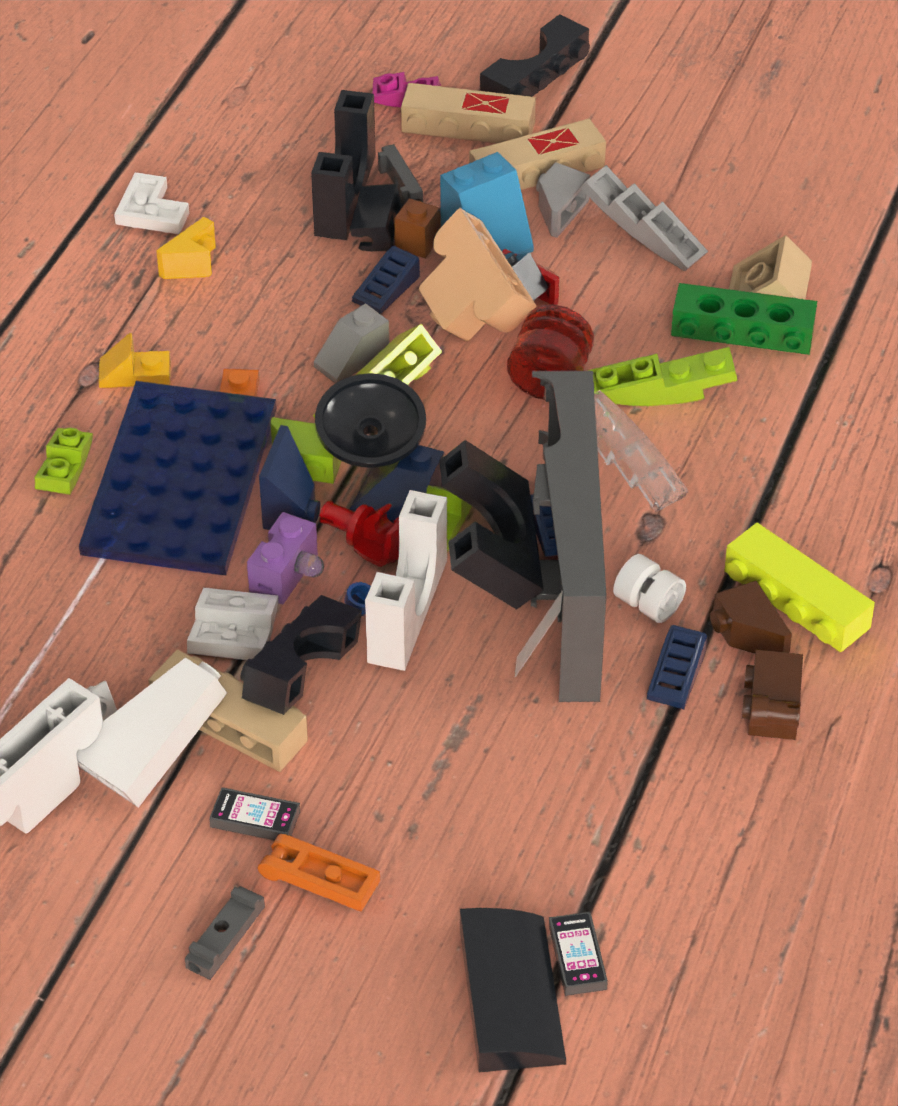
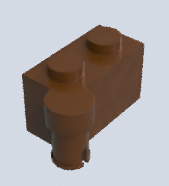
M756 650L754 665H746L744 688L752 689L751 695H744L742 718L749 719L748 735L796 740L800 719L803 654Z

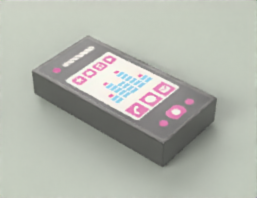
M221 787L209 818L210 827L269 840H275L279 834L292 836L300 814V803Z
M591 912L549 917L550 935L565 996L607 990L608 980Z

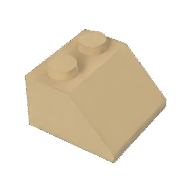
M785 235L735 264L729 289L806 299L812 260Z

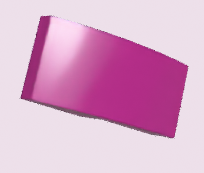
M404 72L384 74L373 78L372 93L374 94V103L401 108L408 83L441 86L438 76L418 78L407 82Z

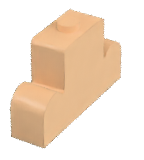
M459 208L436 233L434 238L435 252L445 259L421 283L419 291L432 310L430 312L431 318L444 330L465 341H469L485 323L501 332H510L537 306L483 222Z

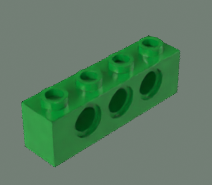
M679 283L673 308L671 336L810 355L818 301Z

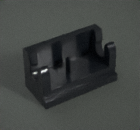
M397 184L361 186L350 232L353 237L368 236L373 241L361 242L359 245L360 250L387 252L392 246H395L394 218L403 207Z

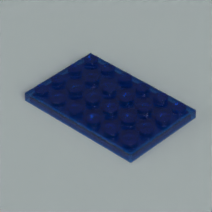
M136 381L79 543L80 555L226 576L270 433V422L277 410L276 399Z

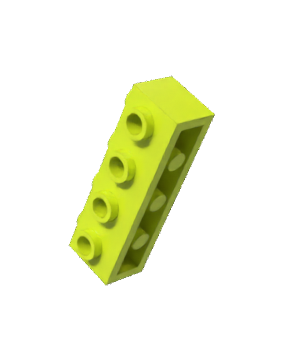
M419 324L397 335L356 375L367 373L382 374L394 377L408 385L411 381L417 380L431 369L429 364L442 351L422 324Z
M755 523L727 545L724 572L734 581L740 582L743 585L757 581L774 607L786 614L793 622L799 623L815 634L819 640L829 644L839 652L844 651L871 628L874 601L759 523Z

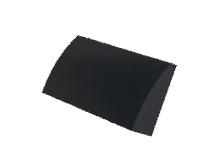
M502 908L460 909V935L479 1073L566 1065L544 916Z

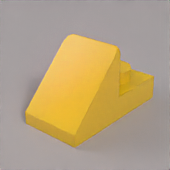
M202 217L156 250L159 277L163 279L201 278L212 275L210 253L216 248L213 221Z
M132 333L127 334L100 358L99 388L170 385V351L134 352Z

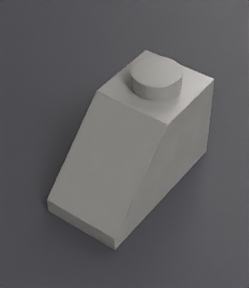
M557 162L546 173L544 172L540 175L536 185V190L539 192V209L551 236L555 238L564 231L589 202V196L580 187L590 178L589 174Z
M366 303L340 318L315 358L314 367L335 384L360 371L389 344V320Z

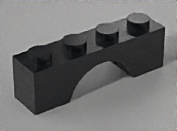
M559 14L540 28V51L538 55L524 60L500 58L480 73V91L533 97L588 55L590 49L589 28Z
M320 595L310 606H305L295 620L287 623L281 633L272 641H267L263 649L253 659H248L245 662L240 675V679L243 681L242 699L284 715L303 697L307 668L306 660L317 658L340 660L358 643L362 610Z

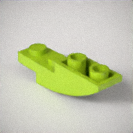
M730 347L663 363L659 362L658 354H653L588 370L593 371L595 400L628 406L671 405L705 399L703 389L738 381Z

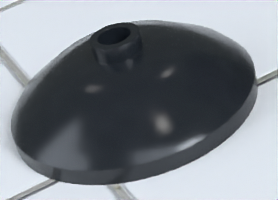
M358 374L337 382L323 394L316 408L315 428L324 448L340 461L365 468L384 467L403 460L418 447L425 433L426 412L420 397L406 383L382 374Z

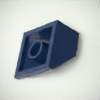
M280 425L259 475L263 529L267 530L271 529L282 512L313 523L317 522L320 513V501L315 500V484L288 426Z
M418 445L409 456L397 463L371 468L349 509L356 511L362 504H367L376 510L390 503L392 507L387 512V518L394 523V520L401 513L410 490L427 493L428 485L442 487L439 460L444 457V451Z

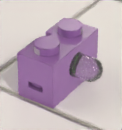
M285 512L281 513L269 530V542L261 541L247 561L249 592L278 595V603L282 605L303 575L315 578L324 571V562L317 556L316 523Z

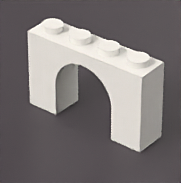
M412 490L408 493L399 515V559L396 576L376 572L365 599L367 663L403 671L406 669L447 562V497Z

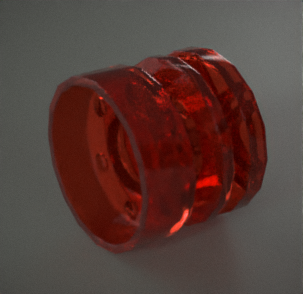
M554 304L542 305L529 311L507 359V372L512 382L521 391L530 396L545 400V386L540 385L539 378L532 377V371H584V365L588 361L589 354L594 346V333L590 324L579 313L564 306Z

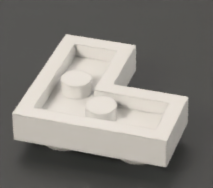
M135 172L114 214L115 224L180 234L189 215V203L162 199L168 188L167 177Z

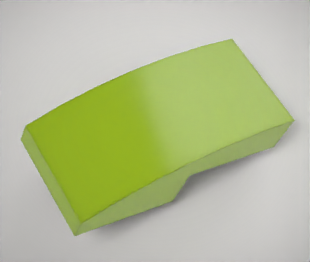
M57 428L46 445L47 458L35 475V489L70 495L85 465L92 444L93 433L82 432L76 428Z

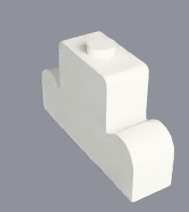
M70 678L0 739V826L7 821L24 833L30 832L80 784L76 752L78 749H86L95 741L100 733L103 719L99 696Z

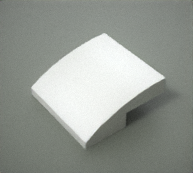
M203 587L195 606V622L187 639V654L242 660L253 659L263 649L265 643L270 641L278 607V595Z

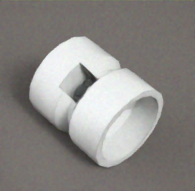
M642 554L632 556L624 564L616 577L613 587V593L616 597L632 607L639 606L641 613L657 623L667 621L675 613L686 592V583L683 579L668 570L661 571L659 564Z

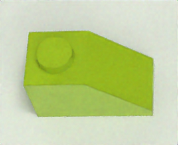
M272 417L270 422L272 444L280 425L288 426L312 480L334 484L341 461L331 455L321 444L316 433L315 423Z

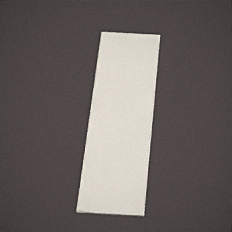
M561 591L517 656L515 677L560 613L563 591Z

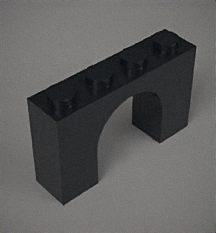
M341 90L334 109L335 154L318 153L311 172L314 236L347 240L361 186H366L376 157L375 112L373 93Z
M464 440L439 460L442 487L479 511L489 523L493 532L474 522L448 542L451 570L517 610L544 590L529 481L470 442Z

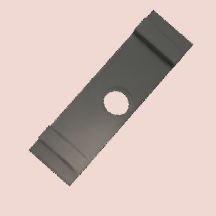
M395 145L382 147V152H378V170L380 174L387 173L392 182L397 184L402 205L404 206L409 198L423 202V190Z
M242 886L234 887L230 892L231 898L197 943L193 941L189 946V953L185 957L186 969L211 980L265 908L263 896Z

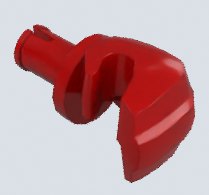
M328 500L325 502L319 514L321 517L319 519L320 523L346 532L347 544L352 546L354 551L364 560L382 567L399 559V517L394 520V523L387 518V512L392 507L390 503L376 510L372 506L362 504L356 511H352Z

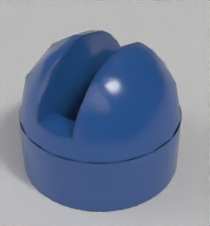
M356 582L348 587L344 601L345 604L362 610L361 616L366 615L365 599L371 586L363 582Z

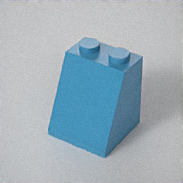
M499 152L440 175L441 227L461 208L483 222L501 251L507 249L518 255L534 251L517 170Z

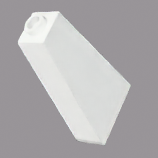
M184 658L102 722L100 733L95 741L86 749L77 750L78 766L139 808L227 694L218 681L221 675L203 661L198 666Z

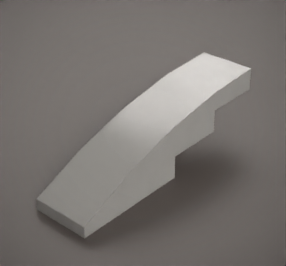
M607 165L586 180L580 187L605 214L628 234L655 254L683 271L690 268L708 252L664 202L655 206L635 183L627 188Z

